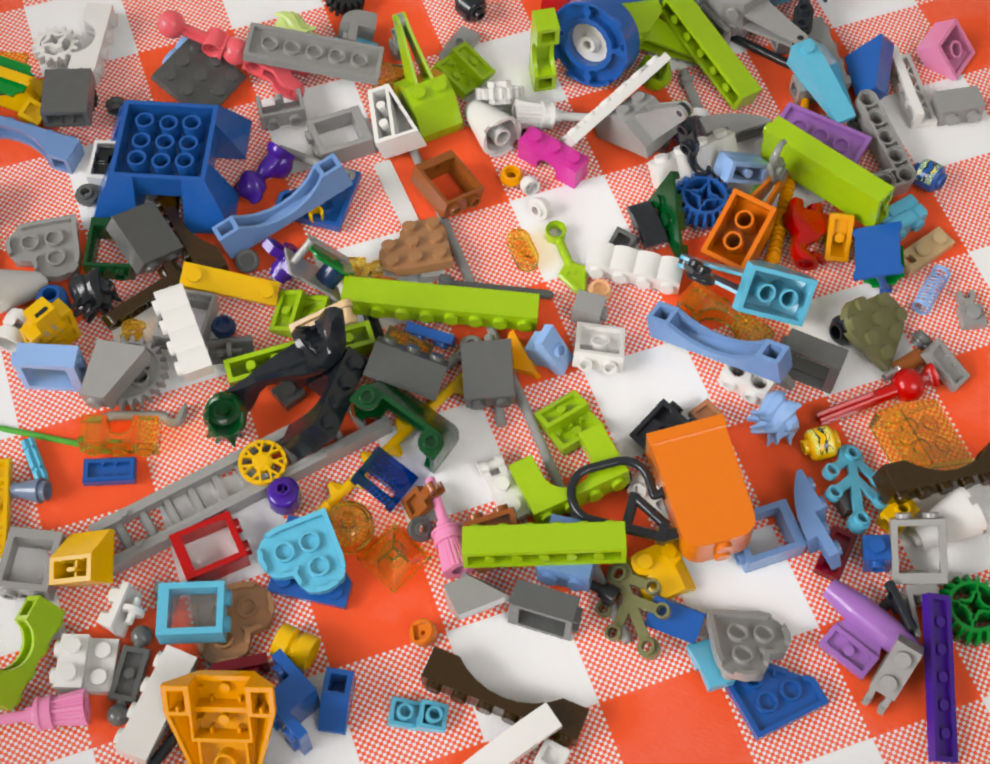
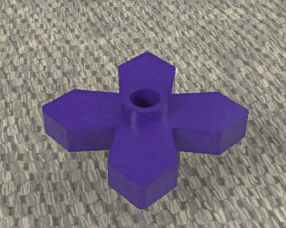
M267 237L261 246L270 255L277 258L271 265L272 269L269 273L276 281L285 284L293 277L289 274L284 248L286 247L294 253L299 249L292 243L285 242L282 245L275 239Z

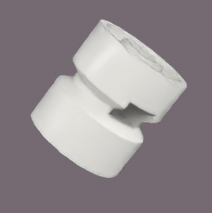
M10 308L3 319V325L0 326V348L10 353L16 352L18 342L25 343L19 329L26 322V318L23 314L24 310L19 308Z

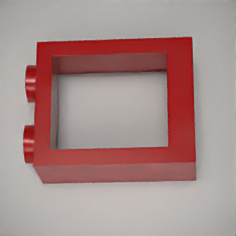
M229 510L168 535L187 582L215 581L251 565L248 556L253 554L247 539L241 540L239 533H242L243 530L238 518L232 519ZM228 527L238 553L194 570L184 545Z

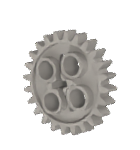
M134 335L130 337L129 341H126L125 337L121 336L120 343L145 346L152 356L151 362L111 407V410L119 405L120 410L124 411L126 405H129L130 409L134 411L135 404H139L144 408L145 400L153 403L152 395H161L158 387L166 388L165 380L169 379L167 372L169 366L166 362L165 354H162L159 346H154L152 340L146 344L144 337H141L137 342Z

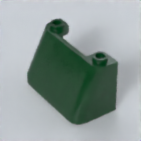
M377 380L360 386L349 399L352 416L362 423L369 417L381 419L389 411L419 432L418 447L426 456L424 467L433 474H435L459 440L458 428L453 423L406 390Z

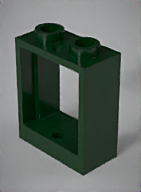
M91 217L82 263L85 274L98 267L100 277L116 279L118 281L135 280L136 273L129 263H97L101 239H112L106 230L111 218Z

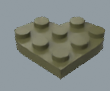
M887 292L877 294L869 299L861 296L846 302L840 314V320H844L847 330L844 333L845 337L882 372L890 370L903 333L904 321L907 319L906 309L900 307L897 301Z

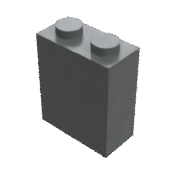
M91 68L45 69L40 115L45 127L92 126L96 82Z
M153 201L112 216L106 227V230L137 275L147 272V274L152 273L169 260L175 259L177 261L179 259L178 255L183 249V245Z
M511 338L461 343L463 394L466 408L482 410L486 406L496 405L498 408H506L511 406V404H516Z

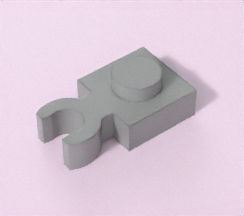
M970 289L968 298L962 295L961 290H958L955 296V301L958 304L955 311L961 331L985 329L988 324L982 303H974L976 293L973 289Z

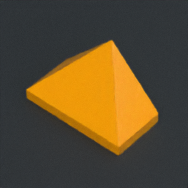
M512 330L509 332L507 339L511 338L513 347L514 371L537 380L540 379L542 376L524 350L523 342Z

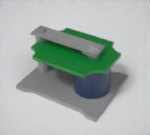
M308 234L307 240L296 253L286 247L284 248L290 276L303 281L331 297L336 302L341 300L338 289L339 283L344 279V276H348V274L355 275L352 264L346 255ZM309 250L318 260L324 263L321 268L303 259Z

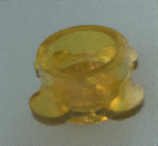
M137 319L124 321L121 327L122 334L120 339L121 336H124L125 340L129 341L130 337L134 335L138 342L141 337H144L143 331L146 328V323Z

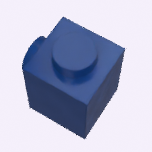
M862 535L861 558L863 572H890L892 561L890 535Z

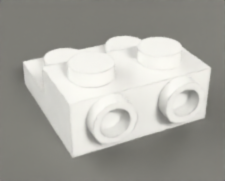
M577 321L572 367H578L581 371L601 370L608 375L621 373L625 353V328Z
M62 633L61 641H56L54 645V656L58 657L56 667L50 669V684H53V688L58 694L87 688L89 695H108L119 661L120 639L92 638L90 634Z

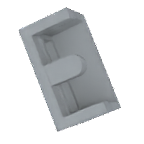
M300 88L295 89L297 101L284 103L283 95L276 94L274 96L275 105L262 107L260 96L255 97L262 130L268 129L273 131L279 129L280 126L289 124L298 126L302 122L307 121Z

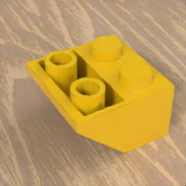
M114 529L69 534L50 557L49 585L74 588L113 583Z

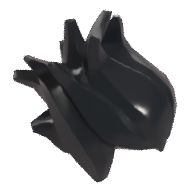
M98 267L85 275L77 272L69 281V292L74 300L70 308H76L74 312L75 318L84 313L82 318L87 319L86 323L88 324L93 321L99 311L105 315L109 312V309L112 310V300L122 302L121 298L118 297L113 282L99 276Z

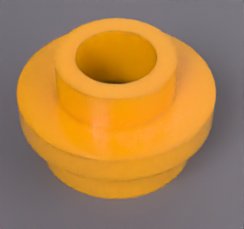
M507 165L500 172L501 183L508 187L518 186L523 178L522 171L516 165Z

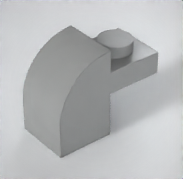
M365 10L347 12L341 19L337 37L355 42L357 37L372 41L376 30L378 13Z

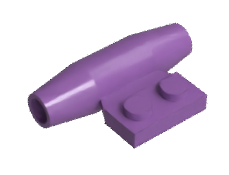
M834 579L822 596L844 620L834 623L817 646L861 681L879 660L881 649L888 652L899 633L924 647L907 631L900 621L866 595L837 579Z

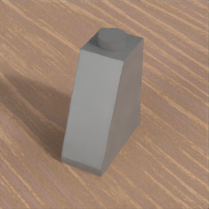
M97 339L79 395L86 405L91 408L100 409L101 406L111 408L151 362L152 356L145 346Z

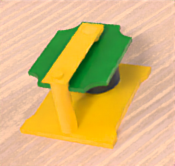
M0 55V106L19 112L28 96L40 102L44 79L34 78L30 65Z

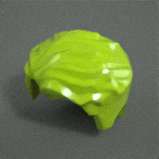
M648 54L645 55L642 62H640L639 67H637L636 71L640 69L643 65H645L646 62H648L653 56H650ZM670 61L650 77L643 86L653 91L668 86L672 78Z

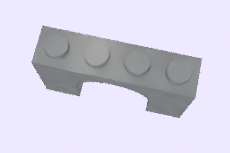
M823 17L813 18L812 31L808 34V39L812 38L825 45L834 56L848 91L851 87V77L845 71L844 61L839 57L836 42L830 36V28L825 24ZM769 39L773 52L779 55L790 53V47ZM793 74L789 91L794 104L800 105L803 98H808L810 103H816L817 101L797 76Z

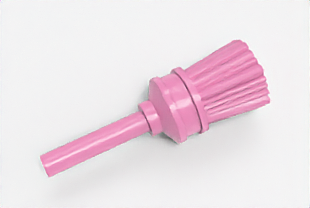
M429 477L425 480L426 484L430 481L433 482L434 486L437 484L435 477ZM441 496L432 499L438 521L436 522L437 527L431 532V537L434 540L435 549L439 552L442 574L446 579L460 578L463 571L471 573L475 569L463 568L462 524L452 522V519L448 518Z
M87 688L57 696L53 694H48L44 697L36 696L32 706H27L25 710L0 714V725L27 722V724H34L39 732L45 729L54 730L57 726L90 725L91 703Z

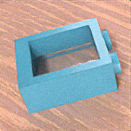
M225 580L158 583L155 636L159 644L226 642L227 632H231L232 628L231 616H227L228 606H232L233 595L232 590H228Z

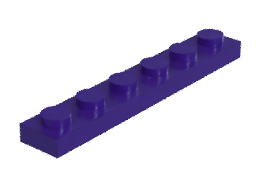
M925 593L922 594L928 762L957 764L958 742L951 596Z

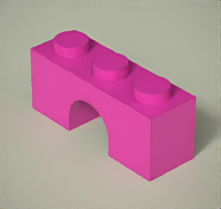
M531 125L518 140V158L536 168L542 161H546L554 168L556 173L555 179L575 189L587 175L589 157Z

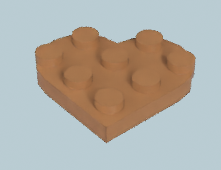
M437 217L406 221L402 224V230L398 239H387L381 243L382 248L379 251L380 266L383 271L394 272V276H409L454 268L447 232Z
M240 582L227 585L228 590H232L233 602L232 606H228L227 616H231L232 628L231 632H227L226 642L196 643L200 655L208 665L211 666L212 663L249 655L252 636L269 629L272 625V619L275 615V603L269 590L267 591L264 587L257 585L256 582ZM217 595L190 596L194 627L216 626Z

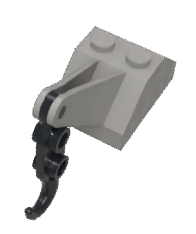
M702 0V4L705 3L732 30L731 36L738 35L743 37L752 32L791 48L792 45L808 39V34L812 31L814 8L810 0H801L795 6L793 21L788 19L769 0Z
M637 90L595 126L598 138L647 159L678 133L680 150L687 155L691 169L700 176H707L711 172V166L708 165L706 170H704L697 162L700 143L697 138L696 123L693 119L689 118L693 113V107L686 100L660 103L655 96Z

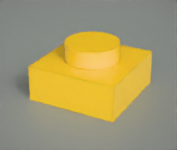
M28 96L19 110L17 118L40 127L43 122L40 115L41 103Z

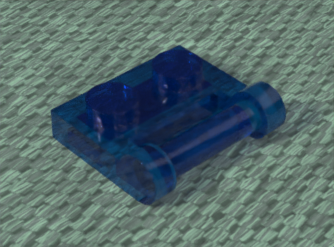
M378 446L352 476L350 482L355 486L357 484L384 504V509L391 513L419 477ZM368 472L395 494L393 498L367 479L365 474Z

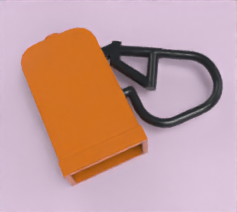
M723 413L646 433L645 453L655 476L658 490L648 467L638 459L628 456L613 457L579 468L568 482L567 500L574 515L581 521L605 522L609 519L590 515L581 509L576 498L578 482L587 474L615 466L626 465L635 468L642 474L650 498L652 500L662 498L669 520L640 494L630 492L623 517L626 534L656 541V544L661 546L677 542L682 556L691 562L698 563L713 559L716 562L724 561L730 558L731 554L745 550L752 538L756 521L755 513L727 431V423ZM637 507L659 526V530L633 525Z

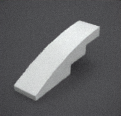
M545 702L462 764H515L516 761L537 748L539 743L560 730L562 724L547 702Z

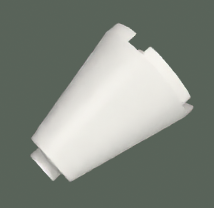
M473 100L466 106L464 115L482 150L487 155L489 154L492 157L504 156L514 148L513 143L516 139H520L522 132L521 124L515 117L481 100Z
M0 269V314L7 312L10 308H16L36 299L38 291L48 285L47 278L38 271Z
M961 486L954 489L929 511L939 512V516L946 518L947 544L982 536L987 533L985 530L988 529L985 517L978 504L973 505L967 499L971 497V494ZM938 526L910 527L911 533L908 535L916 548L920 547L922 550L938 547Z

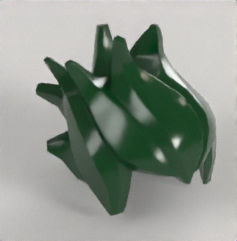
M225 391L217 392L207 401L205 411L202 414L204 425L208 427L206 437L216 438V444L222 439H227L235 447L236 438L243 437L241 432L246 427L248 412L244 402L237 395L230 392L226 393Z

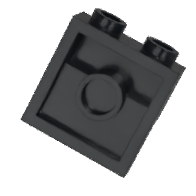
M663 398L629 436L646 451V433L695 420L692 417L687 420L681 414L684 410L673 400L668 403Z

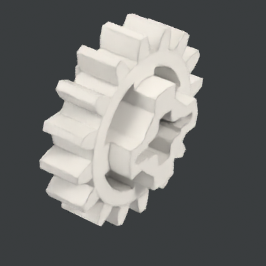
M54 25L51 30L45 27L46 32H37L39 38L33 37L34 44H31L35 60H38L40 65L46 63L47 68H50L52 65L59 68L60 64L68 66L72 52L82 49L78 34H74L72 28L67 30L65 25L60 29L57 28V25Z
M511 80L487 81V87L475 88V96L477 100H488L489 105L512 104V98L524 97V86L511 85Z

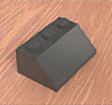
M378 336L363 375L436 401L449 361L445 360V357L441 354L422 352V349L414 344H407L406 346L398 343V340L392 336Z

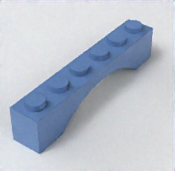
M0 115V139H8L26 144L38 151L48 161L52 169L69 174L74 173L85 154L80 139L71 135L66 136L57 133L52 129H43L32 123H24L12 117Z
M332 153L314 164L303 183L282 202L257 213L231 215L213 226L212 230L229 257L233 259L239 251L250 249L259 242H262L267 237L283 229L340 192H343L352 186L353 183L341 162Z
M658 301L646 317L651 337L781 384L793 367L790 346L768 338L760 341H745L724 336L703 326L681 308L662 301Z

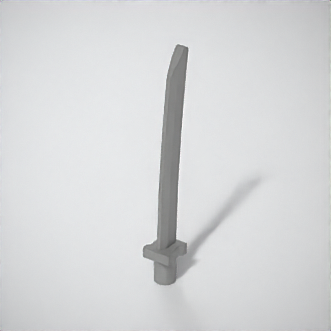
M687 68L681 69L679 71L681 88H685L693 108H703L693 85L694 76L689 75Z

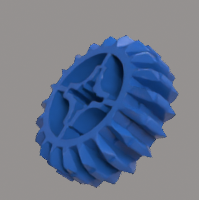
M692 173L691 178L685 176L682 181H678L676 189L677 194H682L685 227L691 224L694 230L697 227H701L703 232L707 227L710 229L714 227L732 193V188H728V183H721V178H713L712 173L709 176H697Z

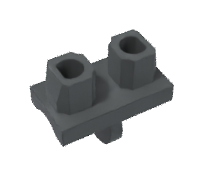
M252 335L207 340L208 353L212 365L224 364L223 360L254 352Z

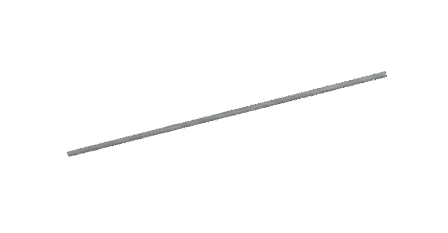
M418 149L410 151L415 165L423 162ZM435 211L439 222L446 229L449 245L464 280L476 282L448 217L442 219ZM485 327L488 334L494 335V340L501 339L497 329ZM514 371L516 400L552 483L555 486L565 487ZM566 513L567 517L579 519L574 513ZM597 564L593 576L595 581L602 585L608 584L600 564ZM616 602L612 606V621H614L619 609ZM626 624L622 628L621 642L623 645L633 641Z

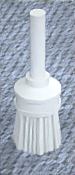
M514 98L511 107V116L520 122L521 128H529L532 125L538 127V129L547 128L552 130L556 123H561V121L580 122L589 114L562 112V109L556 108L554 101H540L537 103Z

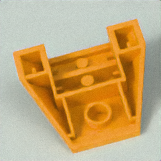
M197 670L163 682L160 685L163 712L188 764H263L277 712L274 684L255 671Z

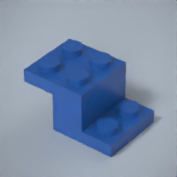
M279 649L271 655L274 662L272 669L276 673L275 678L280 683L274 688L277 712L273 728L276 731L281 729V732L286 737L284 740L294 752L299 749L305 756L313 747L308 732L300 723L320 707V701L313 684L287 655Z

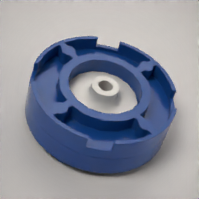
M570 0L556 12L560 25L559 44L554 45L555 61L560 59L568 70L565 73L570 78L586 86L602 87L618 79L634 64L640 48L638 27L632 15L618 0Z

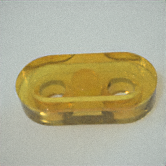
M520 228L511 230L507 235V247L517 268L524 272L535 270L539 265V253L530 234Z

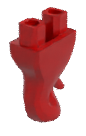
M793 197L788 202L787 211L782 214L783 225L792 238L790 254L796 268L805 271L815 270L819 267V264L826 265L827 261L819 252H808L806 248L812 246L825 235L829 215L823 214V205L814 203L804 208L803 199Z

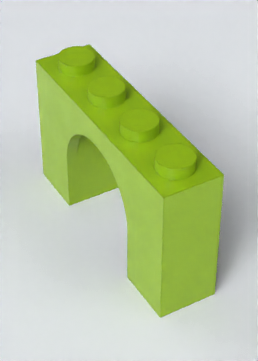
M602 423L578 433L580 446L590 464L620 456ZM532 455L508 465L510 474L535 524L550 523L552 514L563 515L565 513H573L567 500V487H559L549 483L543 477ZM620 465L590 473L585 480L577 484L576 498L579 506L589 502H596L612 491L624 489L630 483V474L627 466Z

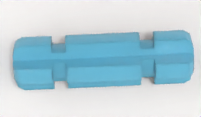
M33 437L23 439L21 445L34 479L44 478L49 480L48 472L44 466L35 439Z

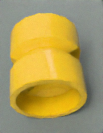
M284 623L275 635L270 655L281 649L296 667L307 671L318 654L321 638L308 632L301 635V631L297 627Z

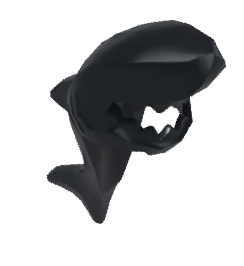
M335 306L325 308L320 314V318L315 321V325L297 326L291 332L294 341L292 345L270 358L248 377L225 390V392L237 395L244 402L247 412H249L253 408L259 393L267 385L293 380L301 389L314 376L329 371L341 360L346 347L343 309Z

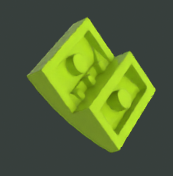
M466 41L453 48L448 56L435 63L432 68H436L446 74L453 90L462 100L475 92V88H480L496 73Z
M281 289L269 327L270 333L292 338L289 324L330 306L332 303L331 298L327 295H306L304 290Z
M576 390L571 391L534 413L542 430L563 456L580 447L578 433L602 423L590 411L589 403Z

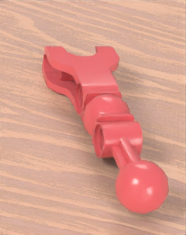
M176 10L164 11L158 17V30L166 38L175 39L184 36L201 43V49L207 56L218 58L219 60L223 56L225 61L231 65L238 66L243 64V70L245 69L249 73L270 82L273 90L277 94H282L284 98L297 101L295 90L297 88H300L303 98L305 86L301 81L294 78L293 74L308 76L311 73L243 61V51L246 44L244 39L240 37L229 38L230 33H226L218 27H211L206 32L186 24L183 15Z

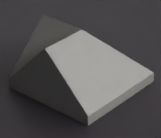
M464 571L460 579L444 585L448 610L458 620L510 601L509 595L497 586Z

